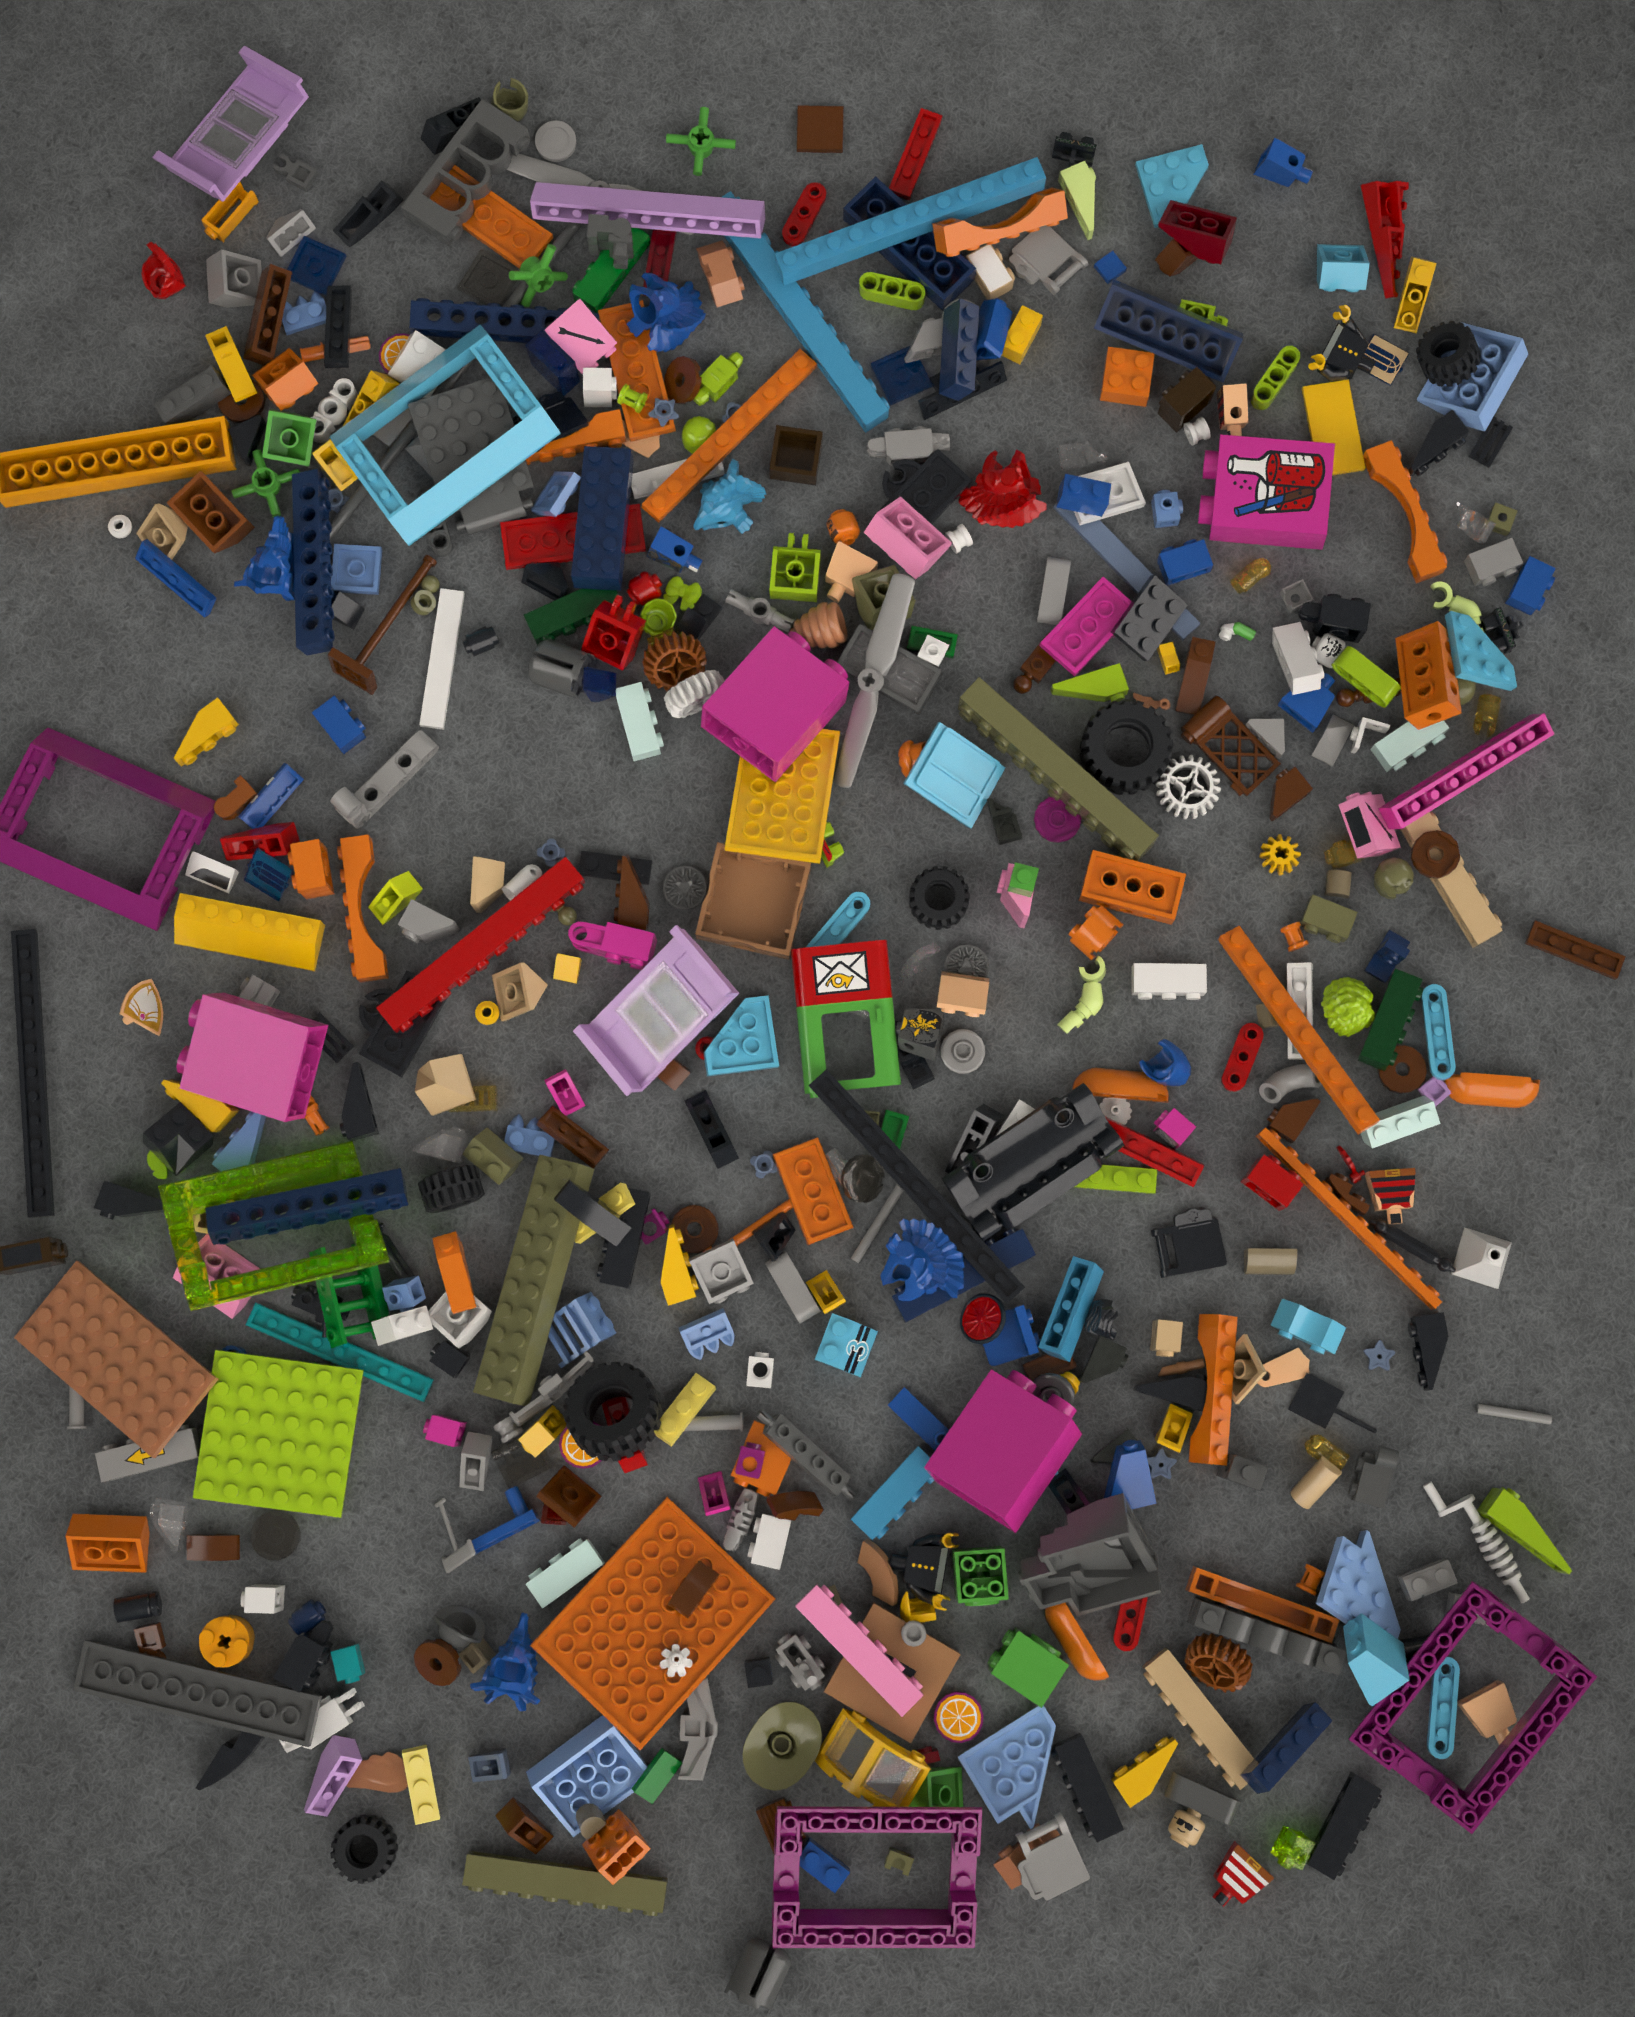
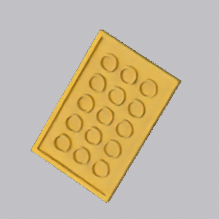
M822 729L776 782L740 756L725 851L820 864L840 731Z

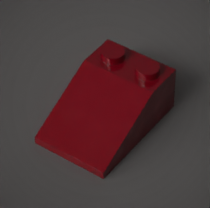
M1170 200L1159 221L1158 227L1198 259L1205 260L1210 264L1221 265L1232 243L1237 217Z

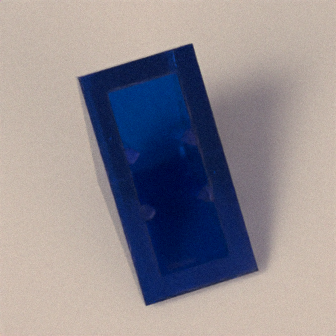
M584 667L583 691L591 702H600L616 696V673Z

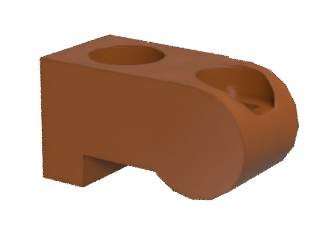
M241 775L234 780L237 787L226 797L217 799L214 804L215 813L223 820L230 821L235 819L258 794Z

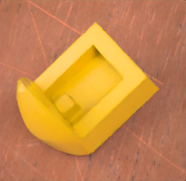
M908 1591L905 1592L900 1604V1615L905 1622L912 1620L919 1622L936 1620V1612L933 1605L923 1602L918 1598L909 1599Z

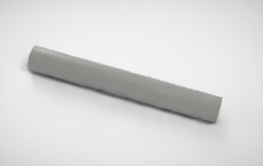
M1477 1404V1414L1549 1425L1552 1422V1415Z

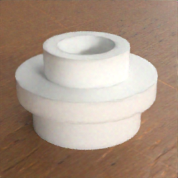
M116 515L110 519L108 530L115 538H125L132 531V523L128 517ZM118 523H123L121 529H116Z

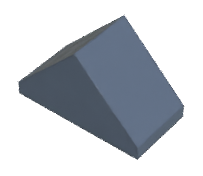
M506 1749L468 1757L473 1782L506 1779L511 1774Z

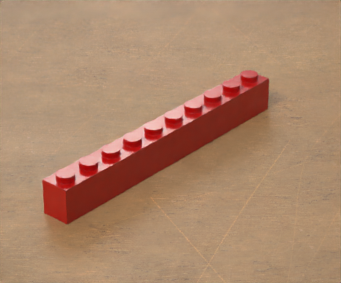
M564 857L376 1007V1009L396 1033L400 1030L405 1032L414 1024L412 1021L419 1015L421 1017L427 1015L433 1009L432 1005L438 1000L442 1002L452 994L450 990L455 986L461 987L471 979L469 975L475 970L479 972L487 967L490 963L488 960L495 954L497 957L502 955L509 948L507 945L514 939L516 942L522 939L527 934L526 930L530 926H537L546 919L545 914L551 909L553 911L558 910L565 904L564 899L570 894L572 896L577 895L584 888L582 886L585 883L584 878L567 857Z

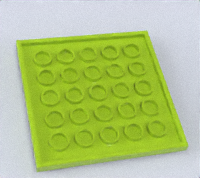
M216 1349L212 1374L218 1378V1381L208 1394L193 1498L341 1518L364 1369Z

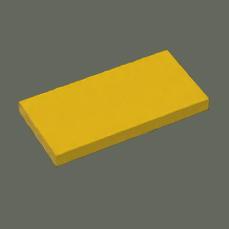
M1349 379L1303 386L1302 394L1311 442L1335 443L1332 475L1364 471L1365 463Z

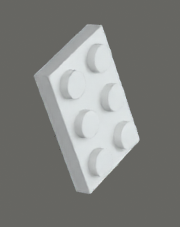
M1129 462L1078 476L1112 483L1109 505L1103 516L1074 511L1079 525L1139 509L1146 504Z

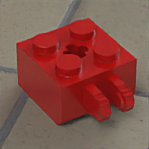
M617 595L613 604L604 600L595 609L581 651L592 654L596 658L623 671L635 656L647 620L634 615L637 603L630 601L626 610L620 608L623 597Z

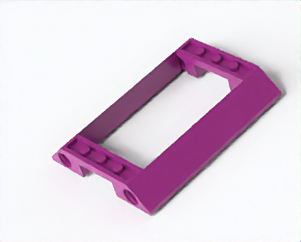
M46 728L30 743L0 804V862L158 931L178 890L174 883L193 844L200 845L215 814L214 804L216 801L58 731ZM58 758L180 811L140 895L17 841L19 836L23 835L29 823L23 818L43 777L50 780L56 768L54 765Z
M1472 1581L1407 1663L1409 1681L1375 1704L1348 1739L1389 1771L1391 1768L1397 1771L1427 1794L1433 1805L1473 1834L1595 1681L1597 1675L1574 1654L1491 1591ZM1478 1614L1494 1631L1503 1633L1536 1658L1539 1664L1551 1674L1555 1673L1556 1675L1466 1788L1462 1789L1388 1731L1478 1618L1476 1615Z
M777 1806L772 1891V1948H975L977 1918L975 1882L977 1856H980L982 1807ZM801 1824L802 1832L952 1833L948 1909H799L800 1856L802 1855Z

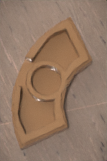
M866 1539L862 1542L857 1563L865 1568L871 1578L873 1585L872 1595L893 1606L898 1602L897 1576L893 1574L888 1563L889 1558L883 1550L871 1540Z

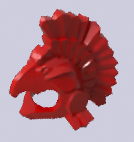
M1016 449L1011 463L1002 469V466L996 461L998 452L995 450L985 459L982 473H979L976 477L975 482L977 486L966 488L960 494L959 503L961 506L966 507V511L973 514L972 518L981 525L988 523L990 526H1000L1002 528H1014L1016 525L1022 527L1025 523H1031L1033 519L1038 518L1040 513L1047 508L1046 503L1036 498V495L1042 494L1039 479L1031 477L1025 455L1021 451Z

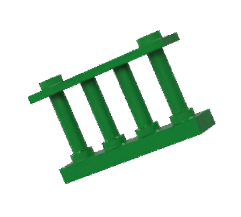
M365 1239L352 1244V1251L327 1255L325 1247L309 1252V1263L314 1273L327 1329L326 1337L330 1342L331 1348L347 1344L346 1337L367 1332H371L373 1340H375L371 1322L390 1316L387 1302L384 1299L383 1286L372 1239ZM355 1261L358 1275L332 1279L329 1265ZM361 1285L362 1299L338 1303L335 1289ZM366 1309L369 1322L347 1327L343 1326L342 1312Z

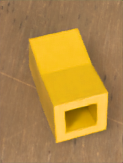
M1173 642L1159 645L1157 651L1165 675L1180 671V662Z

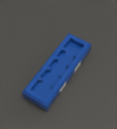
M284 763L238 817L252 829L263 827L304 779L288 764Z

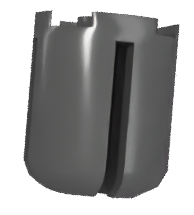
M542 640L535 647L532 653L537 658L530 657L528 663L530 680L536 685L580 700L578 696L581 692L586 693L593 679L594 673H591L590 669L591 660L596 661L595 656L552 640Z
M751 1939L746 1943L724 1993L727 1994L731 1990L737 1993V2000L757 2010L760 2005L768 2008L767 2014L770 2015L791 1967V1959L785 1950L774 1948L752 1995L750 1994L751 1988L769 1950L770 1943L762 1939Z

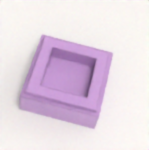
M1434 1077L1417 1089L1422 1096L1425 1095L1434 1101L1435 1107L1451 1094L1443 1080H1438Z

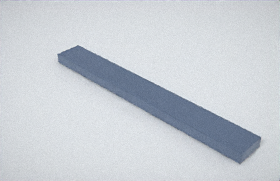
M1056 503L1053 509L1138 594L1148 578L1153 574L1100 520L1079 525L1074 511L1057 508ZM1185 609L1171 630L1183 641L1201 623Z

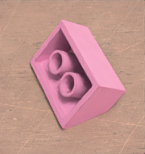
M899 497L878 511L864 531L872 542L884 550L891 559L895 560L915 579L927 572L952 545L950 540L902 497Z
M1008 863L1007 870L1002 869L997 893H1001L1000 901L1020 928H1025L1030 914L1033 893L1031 897L1007 891L1014 864Z
M206 1234L180 1259L173 1278L233 1319L248 1303L267 1273L225 1244L213 1245L209 1235Z

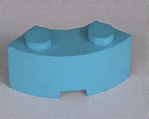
M1285 1299L1281 1300L1271 1323V1326L1279 1330L1278 1335L1289 1340L1295 1337L1310 1344L1311 1350L1324 1355L1325 1351L1332 1354L1336 1353L1346 1330L1345 1326L1335 1320Z

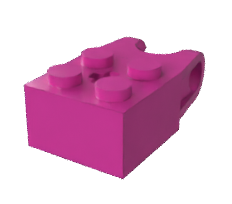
M576 922L570 926L568 936L577 950L604 957L611 964L621 965V962L628 963L630 968L642 970L653 959L657 944L655 933L607 922L606 927L587 922ZM581 933L587 934L583 940L576 939Z

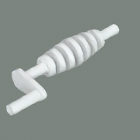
M1432 1481L1424 1484L1423 1487L1440 1517L1464 1507L1473 1522V1526L1470 1528L1472 1533H1478L1474 1537L1476 1542H1482L1479 1545V1549L1481 1552H1485L1483 1554L1485 1561H1490L1488 1565L1491 1569L1498 1568L1495 1574L1498 1577H1503L1501 1581L1504 1585L1512 1587L1521 1603L1528 1601L1530 1598L1519 1581V1578L1522 1576L1520 1570L1514 1571L1518 1566L1516 1561H1511L1513 1554L1512 1552H1506L1509 1550L1508 1544L1501 1543L1504 1539L1501 1535H1495L1497 1533L1495 1527L1487 1528L1491 1522L1488 1519L1481 1518L1472 1503L1476 1499L1474 1495L1469 1494L1446 1506Z

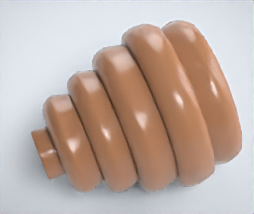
M821 602L817 607L810 608L808 613H804L801 619H796L794 627L790 628V631L801 635L810 647L813 648L816 646L822 649L826 647L836 648L839 646V643H845L847 640L845 618L840 606L836 602H830L829 604Z

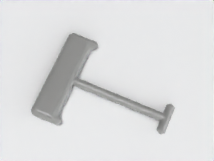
M442 1498L435 1503V1507H440L454 1549V1553L447 1558L442 1557L446 1573H450L473 1557L476 1552L471 1539H468L467 1543L458 1549L443 1505L446 1499Z

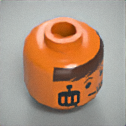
M844 509L833 512L826 523L831 540L835 544L840 541L849 546L855 542V539L860 534V528L855 515Z

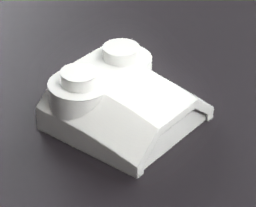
M445 1292L428 1313L432 1325L456 1347L460 1348L468 1344L484 1327L492 1311L474 1295L476 1308L453 1314L447 1293Z

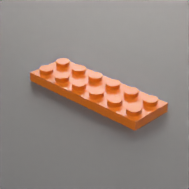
M456 165L449 171V174L464 184L476 185L480 183ZM442 182L429 198L449 211L461 209L467 201L466 198ZM490 191L484 198L473 200L474 212L471 218L462 224L465 231L519 269L527 258L532 256L539 257L553 239L552 233L493 191Z
M643 300L639 301L641 307H645ZM631 303L598 310L601 324L617 341V344L614 345L617 350L609 356L613 375L616 377L618 395L625 384L630 385V389L641 394L643 392L648 394L645 406L640 413L635 412L634 408L624 403L621 405L630 442L675 432L673 420H668L666 425L661 427L658 419L648 415L655 407L656 398L668 401L657 353L655 350L649 351L647 348L651 339L649 336L650 330H643L638 337H635L630 332L627 323L634 318Z

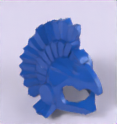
M643 273L641 277L646 281L647 288L633 284L630 286L629 296L634 318L627 323V326L635 337H638L643 330H650L649 336L651 339L647 345L649 351L655 350L660 352L663 350L667 352L674 350L677 346L682 345L683 341L689 337L690 333L695 330V327L705 318L706 313H703L704 310L699 308L702 304L701 300L698 299L700 292L693 289L691 281L685 282L684 286L678 290V285L673 282L664 281L652 273ZM641 294L650 298L648 307H641L639 305Z
M274 516L272 530L269 531L264 546L256 547V554L250 559V564L246 567L243 580L234 581V586H248L256 594L275 593L281 594L286 601L295 600L293 533L288 532L289 527H286L287 523L284 517Z
M903 1218L899 1222L903 1231V1241L897 1233H893L886 1244L890 1255L880 1275L882 1285L900 1280L905 1281V1292L898 1296V1299L901 1301H912L922 1296L925 1292L926 1294H933L937 1291V1287L945 1290L950 1297L957 1298L958 1290L964 1288V1271L962 1268L965 1266L963 1253L957 1251L956 1245L951 1242L949 1236L944 1234L941 1228H936L934 1223H927L924 1219L918 1221L913 1218L909 1221Z
M521 1613L517 1628L512 1630L506 1644L498 1647L499 1652L491 1659V1664L487 1666L482 1681L470 1684L473 1691L485 1690L487 1696L484 1702L490 1704L497 1697L507 1694L515 1701L519 1711H526V1704L530 1702L534 1705L540 1702V1699L533 1695V1687L537 1684L534 1678L538 1674L536 1670L538 1662L535 1659L536 1651L530 1647L533 1641L529 1638L530 1635L528 1634L529 1616H527V1613Z

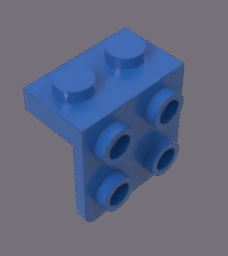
M1024 1305L1007 1310L1002 1332L993 1341L983 1344L991 1366L1000 1365L1039 1352V1336L1037 1332H1032L1030 1326L1031 1323H1034L1030 1309L1025 1310Z

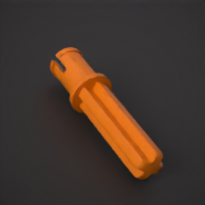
M368 336L350 339L349 353L370 349ZM320 342V345L300 348L302 361L306 363L324 359L325 344Z

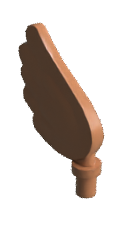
M386 1752L383 1756L372 1755L368 1760L361 1761L346 1786L348 1788L370 1789L388 1793L404 1791L408 1788L403 1758L392 1752Z

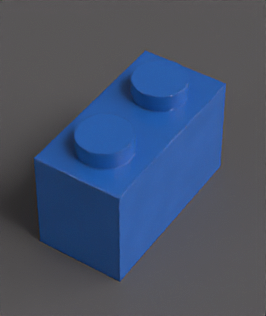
M1065 474L1059 486L1056 507L1102 517L1109 505L1112 483Z
M1196 539L1189 540L1178 548L1174 546L1167 547L1159 553L1157 558L1160 571L1167 586L1211 572L1213 567L1204 539L1200 541Z
M1529 556L1505 604L1530 616L1535 610L1540 611L1546 599L1543 597L1546 589L1550 590L1555 581V577L1552 575L1556 568Z
M334 695L314 710L312 714L342 753L345 754L366 738L362 732L366 728L358 718L352 719L349 715V712L352 710L344 699L339 702Z
M809 1837L802 1847L800 1867L832 1892L836 1893L850 1874V1868Z

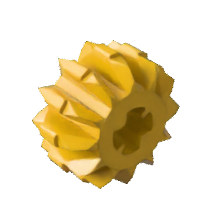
M1281 834L1277 835L1276 840L1273 837H1269L1267 839L1268 844L1263 843L1261 846L1265 852L1259 854V858L1267 859L1262 863V866L1270 865L1269 873L1271 874L1277 868L1279 876L1283 874L1284 870L1287 873H1291L1293 871L1292 866L1297 867L1299 864L1295 858L1301 856V852L1294 851L1298 847V843L1290 845L1291 837L1288 836L1283 841ZM1277 852H1284L1285 855L1283 858H1277L1275 854Z

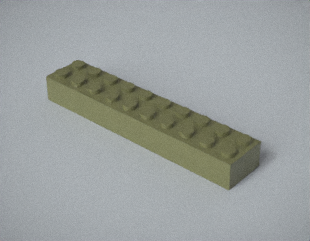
M980 677L963 693L959 699V715L968 723L972 721L977 726L976 730L984 738L989 736L995 742L994 746L1001 753L1005 754L1007 752L1013 757L1012 762L1019 769L1025 768L1031 773L1029 776L1036 784L1040 785L1042 783L1048 788L1047 793L1056 801L1059 799L1066 804L1065 809L1075 817L1079 814L1084 820L1083 825L1089 831L1099 833L1102 836L1101 841L1107 847H1114L1120 852L1118 854L1119 857L1139 861L1154 845L1159 835Z
M539 1154L473 1393L521 1406H526L530 1403L580 1220L557 1203L554 1197L568 1180H571L588 1192L594 1169L579 1163Z

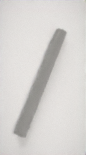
M898 1184L894 1187L850 1258L858 1264L902 1195L903 1190Z

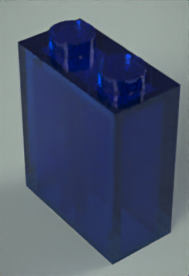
M543 329L525 345L531 365L558 392L565 396L580 382L575 361Z

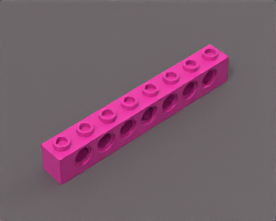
M1545 713L1531 714L1379 807L1378 809L1388 829H1403L1553 736L1554 732Z

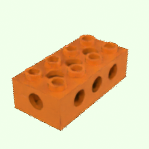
M1436 621L1395 638L1404 718L1416 729L1420 730L1461 714L1458 680L1454 673L1447 629L1439 621Z
M1092 850L1079 901L1096 906L1102 905L1108 909L1172 925L1176 918L1186 874ZM1103 878H1112L1115 885H1106ZM1127 884H1135L1138 891L1132 892L1128 890ZM1150 890H1158L1161 893V897H1153Z

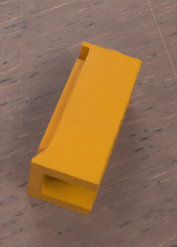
M239 182L223 202L218 200L201 221L205 227L204 232L211 239L216 240L218 238L224 243L225 239L249 211L258 204L259 201L255 192L250 190L248 193L244 190L241 182ZM238 200L242 201L220 228L216 227Z

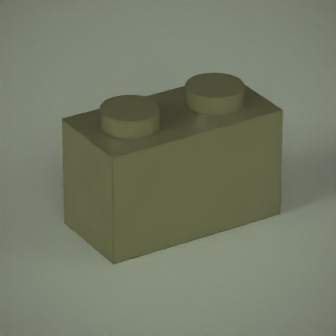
M1312 895L1307 902L1300 924L1304 927L1303 930L1310 934L1317 935L1319 932L1326 935V939L1333 943L1345 942L1349 937L1358 912Z
M488 1128L477 1134L463 1152V1155L498 1185L512 1176L524 1159Z

